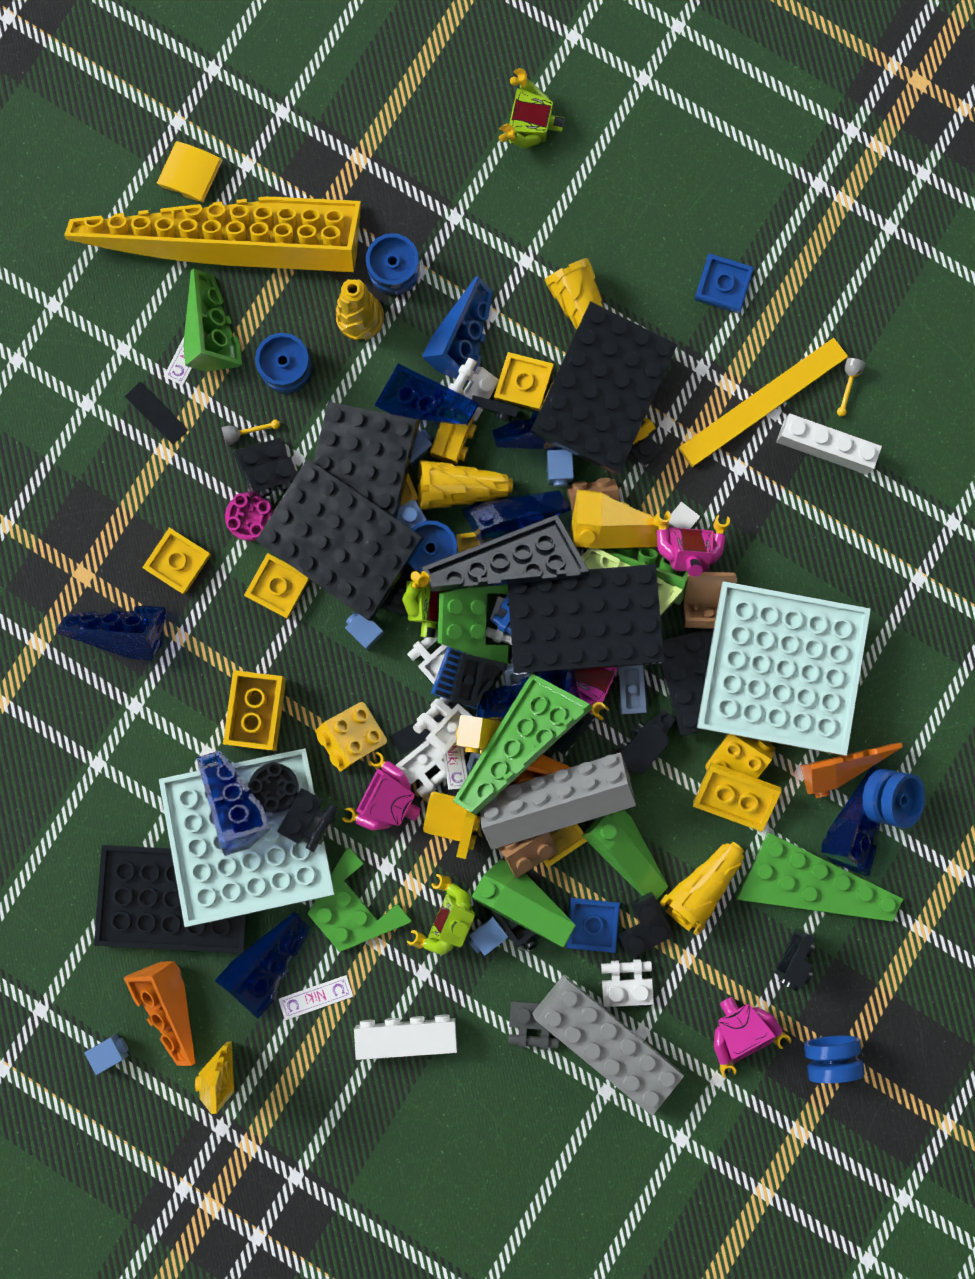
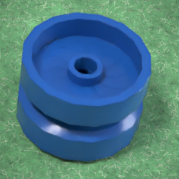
M392 233L376 238L369 245L366 253V266L369 278L375 288L387 295H401L410 291L416 285L420 276V263L418 252L413 242L405 236Z
M287 333L270 335L261 342L256 351L255 362L257 370L267 386L274 391L286 394L296 392L309 381L313 367L311 358L303 342L294 335Z
M424 521L412 528L425 538L408 564L413 571L421 574V567L458 553L454 533L446 525L438 521ZM433 546H435L434 552H427V547L432 548Z
M887 769L876 770L869 777L863 792V808L869 820L904 829L912 827L919 820L925 804V789L920 778L904 772Z
M838 1035L814 1038L804 1042L805 1056L813 1060L807 1065L808 1079L811 1082L842 1083L864 1077L863 1061L855 1058L862 1052L860 1038Z

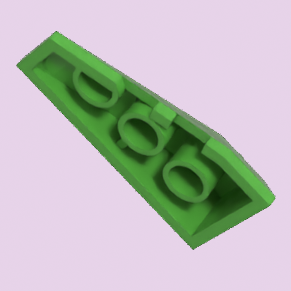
M196 269L191 270L183 343L185 366L205 372L240 367L242 365L240 343L237 336H233L229 326L232 324L231 319L225 315L221 304L224 301L215 277Z
M656 547L600 549L630 566L656 564L658 578L664 580L667 584L683 590L673 603L680 605L684 599L688 572L674 570L670 562L659 553Z
M625 810L598 817L581 835L642 896L652 891L656 900H658L668 888L637 826Z
M502 859L483 875L472 895V898L478 904L562 948H565L576 927L526 873L516 878L507 862Z

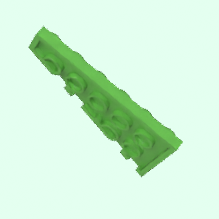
M531 673L453 799V802L476 815L593 707L589 703Z
M769 832L766 833L736 897L737 900L885 921L894 920L903 901L902 898Z

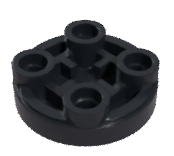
M272 762L261 766L253 773L248 783L249 795L252 802L262 811L280 813L289 809L299 793V782L289 767Z

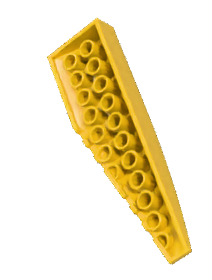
M266 196L258 197L259 201L247 202V199L237 200V204L223 205V202H214L212 205L204 208L200 204L162 208L160 213L149 214L148 210L138 211L139 215L126 217L124 213H118L108 219H103L102 216L75 218L69 220L64 236L67 240L106 249L186 262L354 272L358 247L361 201Z

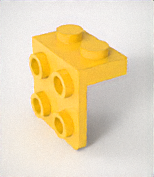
M363 702L330 718L315 730L319 743L325 747L330 755L332 764L340 772L387 743V738Z
M726 734L725 739L708 760L705 768L707 770L710 762L758 779L772 761L776 747L768 741Z
M432 792L428 801L423 831L428 834L460 841L456 857L466 859L468 849H474L477 836L472 835L473 830L478 831L481 816L474 815L453 802L455 796Z

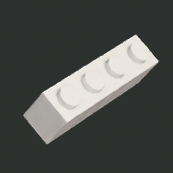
M790 413L783 421L776 443L866 475L875 468L882 447Z
M447 1014L436 1015L434 1020H425L424 1016L410 1017V1021L400 1022V1018L385 1019V1023L375 1024V1020L360 1021V1025H356L354 1028L356 1060L457 1053L455 1018H450V1015Z

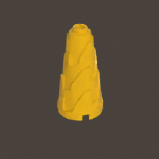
M588 258L569 264V267L561 268L545 279L553 297L558 300L567 318H570L576 330L590 301L603 307L601 303L602 298L594 280L595 274Z
M348 279L343 283L341 294H339L337 300L336 322L340 331L349 339L355 341L365 339L366 341L378 334L384 323L382 305L368 291L366 285L361 280Z
M420 460L418 504L421 510L451 507V505L473 504L476 501L507 497L508 493L513 491V480L508 478L507 474L478 470L475 467L454 466L451 463Z
M735 842L721 845L705 863L700 865L689 877L680 882L668 895L666 894L660 901L661 907L668 904L669 907L665 912L686 930L690 931L692 927H695L696 929L693 934L699 935L706 927L705 924L726 891L729 882L743 864L741 861L744 859V850Z

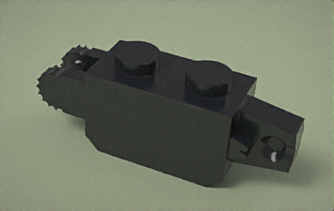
M661 711L651 721L648 720L645 723L640 721L632 731L634 734L633 738L629 742L624 740L616 749L617 753L621 752L629 774L631 772L633 774H643L669 744L666 733L675 721V718L667 711Z

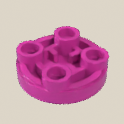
M248 492L236 494L228 504L225 512L226 526L237 538L244 541H256L273 514V508L266 498H258V496L250 498Z

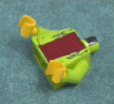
M518 68L513 71L518 78H510V83L513 86L520 84V88H517L510 123L499 128V130L505 133L499 136V141H509L522 149H527L546 142L548 130L562 132L565 118L552 115L553 102L535 84L527 79V73L524 69Z
M414 571L411 574L413 581H407L406 583L407 590L402 601L408 613L409 621L422 623L420 637L435 638L436 625H438L439 593L445 591L432 592L428 585L431 579L425 571H422L421 574Z
M436 874L440 878V883H432V887L447 891V894L428 938L424 934L412 930L411 933L416 935V939L413 942L407 941V943L418 949L424 947L428 951L446 955L454 947H462L474 920L475 913L471 907L470 894L456 884H451L450 877Z

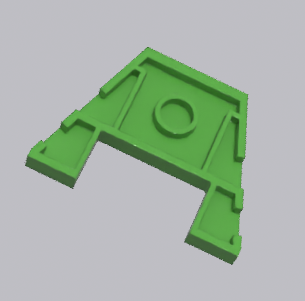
M508 585L448 590L439 593L438 643L473 656L504 662L508 665V645L485 644L487 594H508Z
M351 847L346 849L331 874L335 895L316 899L308 912L310 918L339 952L412 921L398 903L380 919H377L345 882L352 873L364 864Z

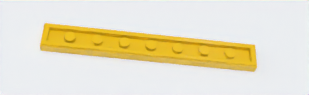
M832 338L679 446V451L693 468L848 357L835 338Z

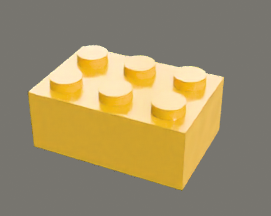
M233 670L223 740L224 745L277 751L286 685L285 677Z

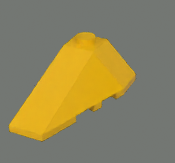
M577 489L569 536L576 547L595 549L658 547L657 530H659V527L654 524L653 519L655 516L636 510L630 507L629 504L614 500L602 492Z
M232 1041L226 1042L199 1072V1076L195 1078L196 1092L200 1093V1100L211 1114H217L234 1093Z

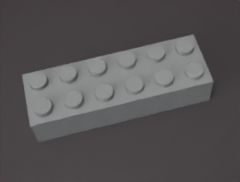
M621 752L607 755L594 761L584 762L542 777H536L519 784H513L503 789L480 811L481 827L491 850L635 807L636 803L629 773Z
M564 974L532 1013L534 1019L651 1116L654 1115L684 1077L677 1067Z

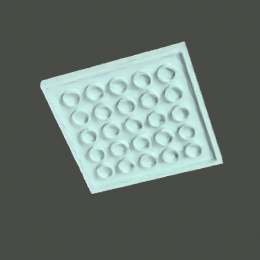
M723 581L697 728L847 756L870 608Z
M306 748L159 779L185 927L335 895L324 840L312 852L305 848L310 840L309 838L304 836L300 844H297L277 833V830L289 809L280 813L264 812L252 802L249 795L248 783L253 773L261 766L272 762L283 764L294 772L299 782V791L303 788L315 795ZM315 816L308 829L314 832L320 822V818Z

